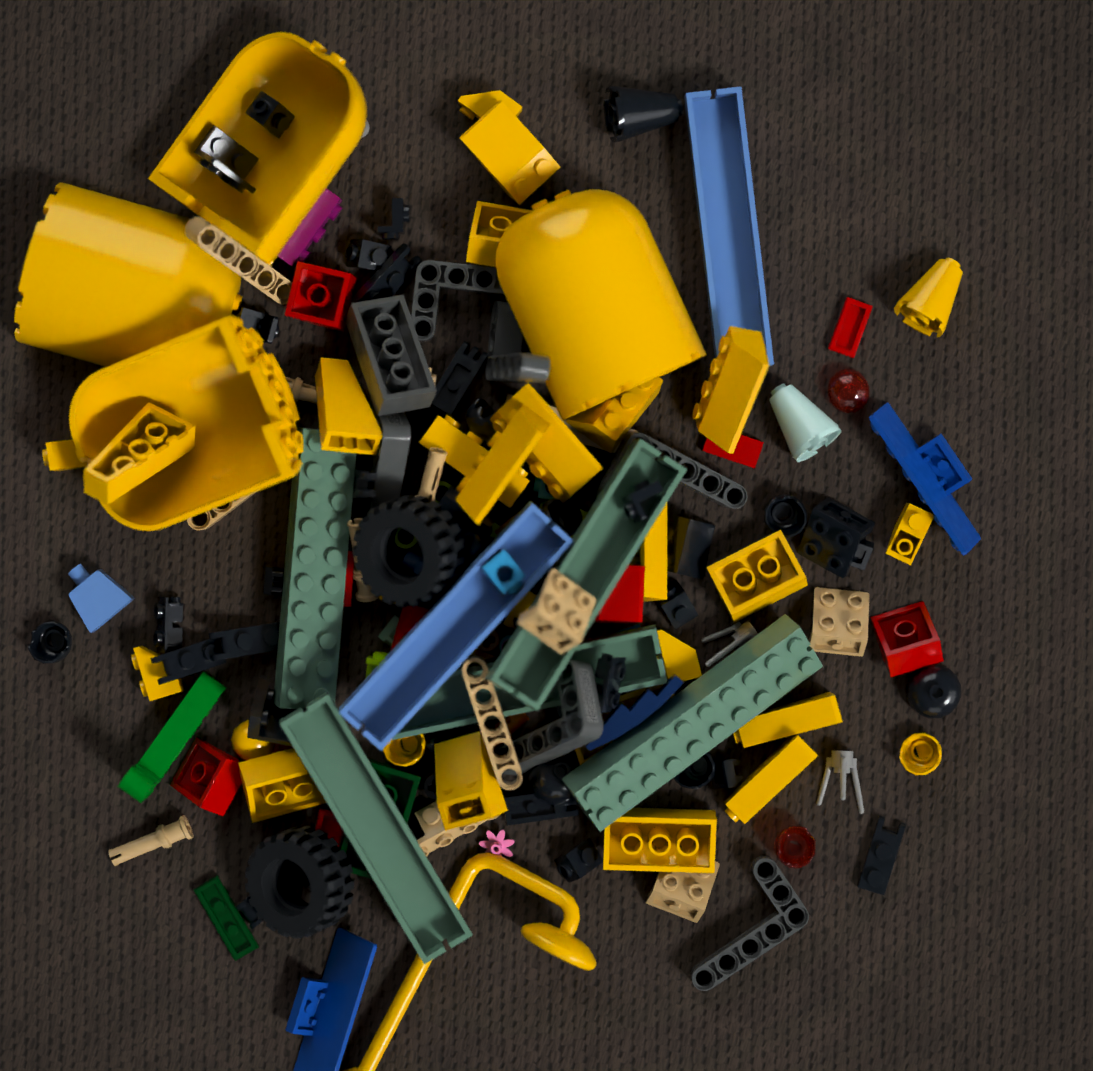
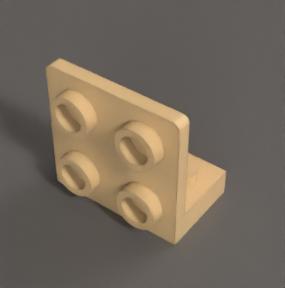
M552 569L548 573L537 605L522 613L517 624L559 654H563L581 643L594 609L596 598L556 569Z
M816 587L813 597L812 630L809 637L810 647L815 652L863 657L868 642L869 593Z
M715 861V873L658 872L655 884L647 897L646 904L697 923L706 909L720 864Z

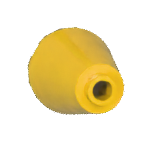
M952 258L939 259L896 303L894 307L895 314L898 316L901 312L905 316L903 322L916 331L927 336H931L932 332H936V337H940L946 329L963 274L960 269L961 265Z

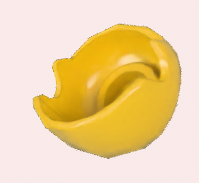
M249 720L242 722L234 729L231 737L232 748L241 759L249 760L272 754L275 743L247 738Z
M914 733L902 743L899 759L906 771L914 775H927L933 772L940 764L942 747L935 737L927 733ZM915 748H916V750H917V753H918L919 758L915 755V752H914V749H915Z
M420 734L391 740L382 749L386 759L395 766L407 767L416 764L422 758L426 749L425 736Z

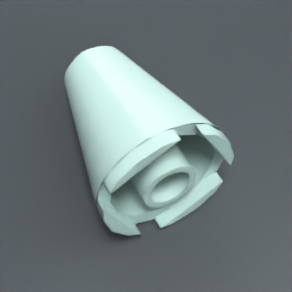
M783 383L772 390V397L769 401L792 457L797 462H802L818 453L817 449L824 444L827 447L840 435L841 430L838 424L792 384L786 386Z

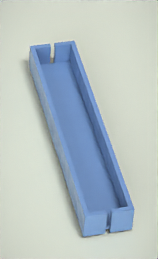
M742 88L716 89L715 99H710L711 90L686 93L684 101L714 355L717 359L721 337L726 336L729 326L762 332L769 366L774 365Z
M531 501L523 507L339 707V714L357 730L362 726L361 722L364 724L362 734L380 751L574 542L554 522L548 525L551 521L549 517ZM500 549L508 553L525 575L521 580L523 585L510 595L508 592L500 594L480 569ZM507 566L500 567L497 571L498 579L501 582L509 580L511 576L510 569Z

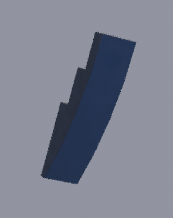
M673 673L657 694L647 687L630 708L620 702L614 712L603 722L601 736L597 740L586 744L585 747L591 751L618 738L640 724L675 693L684 683L683 680Z

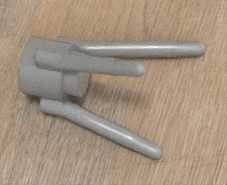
M738 621L731 627L702 638L701 642L706 643L735 632L731 635L734 641L705 663L707 667L717 662L737 646L740 648L758 634L749 621L743 624Z
M832 750L831 757H826V768L816 804L818 806L822 804L832 767H834L833 773H840V799H846V773H850L851 768L858 810L860 814H863L864 807L857 772V758H853V751Z

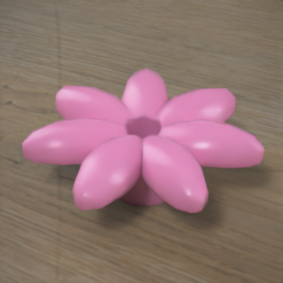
M488 830L486 835L489 841L483 840L479 842L481 847L488 848L485 853L491 852L501 856L502 854L508 857L513 856V853L507 847L513 845L515 841L513 839L504 840V830H501L497 837Z

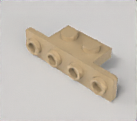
M437 801L415 812L425 833V836L417 841L425 855L428 856L435 849L448 846L455 838L462 834L473 832L478 825L487 820H494L501 814L487 820L445 831Z

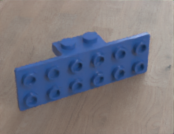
M887 402L869 416L871 428L878 436L883 438L887 444L886 449L890 456L898 460L902 466L905 478L913 482L918 490L920 500L933 511L936 523L946 530L950 536L949 540L953 548L960 551L964 556L981 540V537L951 493L970 482L972 477L942 434L919 447L891 405Z
M338 928L322 980L301 978L285 1029L292 1034L304 1035L293 1071H339L376 953L377 944L344 928Z

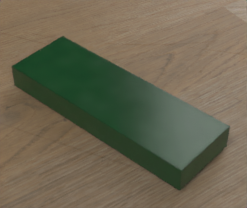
M218 875L193 889L235 961L260 947L239 910H236L234 901Z

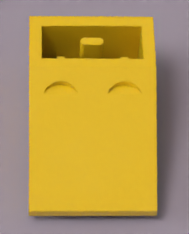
M481 731L434 744L437 806L445 831L487 820L508 811Z

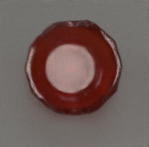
M850 368L836 372L830 378L828 397L836 410L845 413L858 412L867 404L870 389L866 378L859 371Z
M790 826L781 830L775 838L774 851L776 857L788 868H802L809 864L814 857L816 840L806 827ZM791 841L798 842L800 846L791 843Z

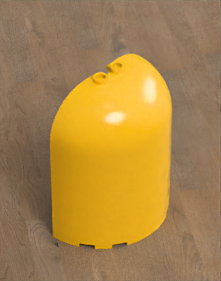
M285 32L262 36L252 41L236 55L148 178L199 217L204 218L269 266L274 262L355 149L363 135L367 119L363 91L353 74L344 66L346 61L334 52L330 56L326 55L328 50L315 40L310 44L297 35ZM261 91L281 103L295 116L288 129L284 131L280 138L271 134L261 124L246 114V110ZM213 125L259 158L244 179V181L256 189L253 194L246 189L243 193L239 192L199 163L201 157L195 154L194 151Z
M60 182L55 186V192H58L56 196L49 195L43 208V214L46 215L45 220L37 222L30 242L18 290L23 299L22 302L19 301L15 308L14 322L20 325V329L16 328L14 334L17 342L108 367L224 317L231 316L233 311L238 312L242 302V296L238 295L241 277L186 237L185 227L191 220L190 218Z
M566 190L554 196L555 200L548 203L547 199L533 204L531 206L533 211L522 216L506 229L499 241L496 252V271L500 285L532 355L548 356L550 359L549 376L545 383L562 420L652 379L693 363L707 355L644 216L629 200L606 190H584L571 194L570 190Z
M233 316L224 317L103 368L86 378L78 387L70 406L69 425L71 436L76 446V455L81 463L87 462L89 465L148 402L196 426L195 448L110 504L107 505L99 501L108 514L119 523L136 530H160L289 479L300 470L302 462L298 459L299 453L304 451L303 435L296 428V421L300 420L293 394L273 353L267 354L262 347L263 339L252 327L246 329L242 326L243 320Z

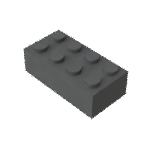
M404 295L351 303L345 322L377 417L430 407L437 390Z

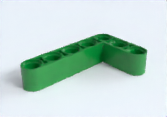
M203 672L140 761L132 766L123 777L118 788L139 803L145 801L152 794L155 786L160 783L170 769V765L180 755L186 746L185 744L195 734L202 724V720L209 714L217 703V699L224 693L227 687L206 672Z

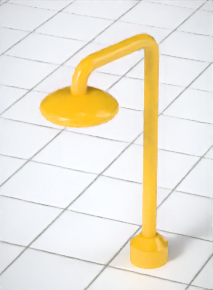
M487 852L479 853L468 859L461 868L449 892L458 910L479 871L491 869L553 902L563 911L564 918L560 927L541 922L523 925L521 935L546 952L583 970L591 971L596 967L595 957L589 947L574 936L580 921L579 907L573 896L564 889L501 855ZM417 953L359 1067L343 1071L376 1070L432 960L424 965Z

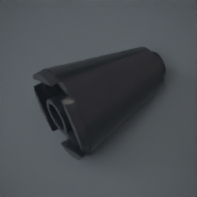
M608 86L605 90V93H610L609 99L604 100L605 125L607 131L613 132L614 137H609L612 142H620L678 121L679 116L683 114L682 101L677 99L675 94L619 86Z

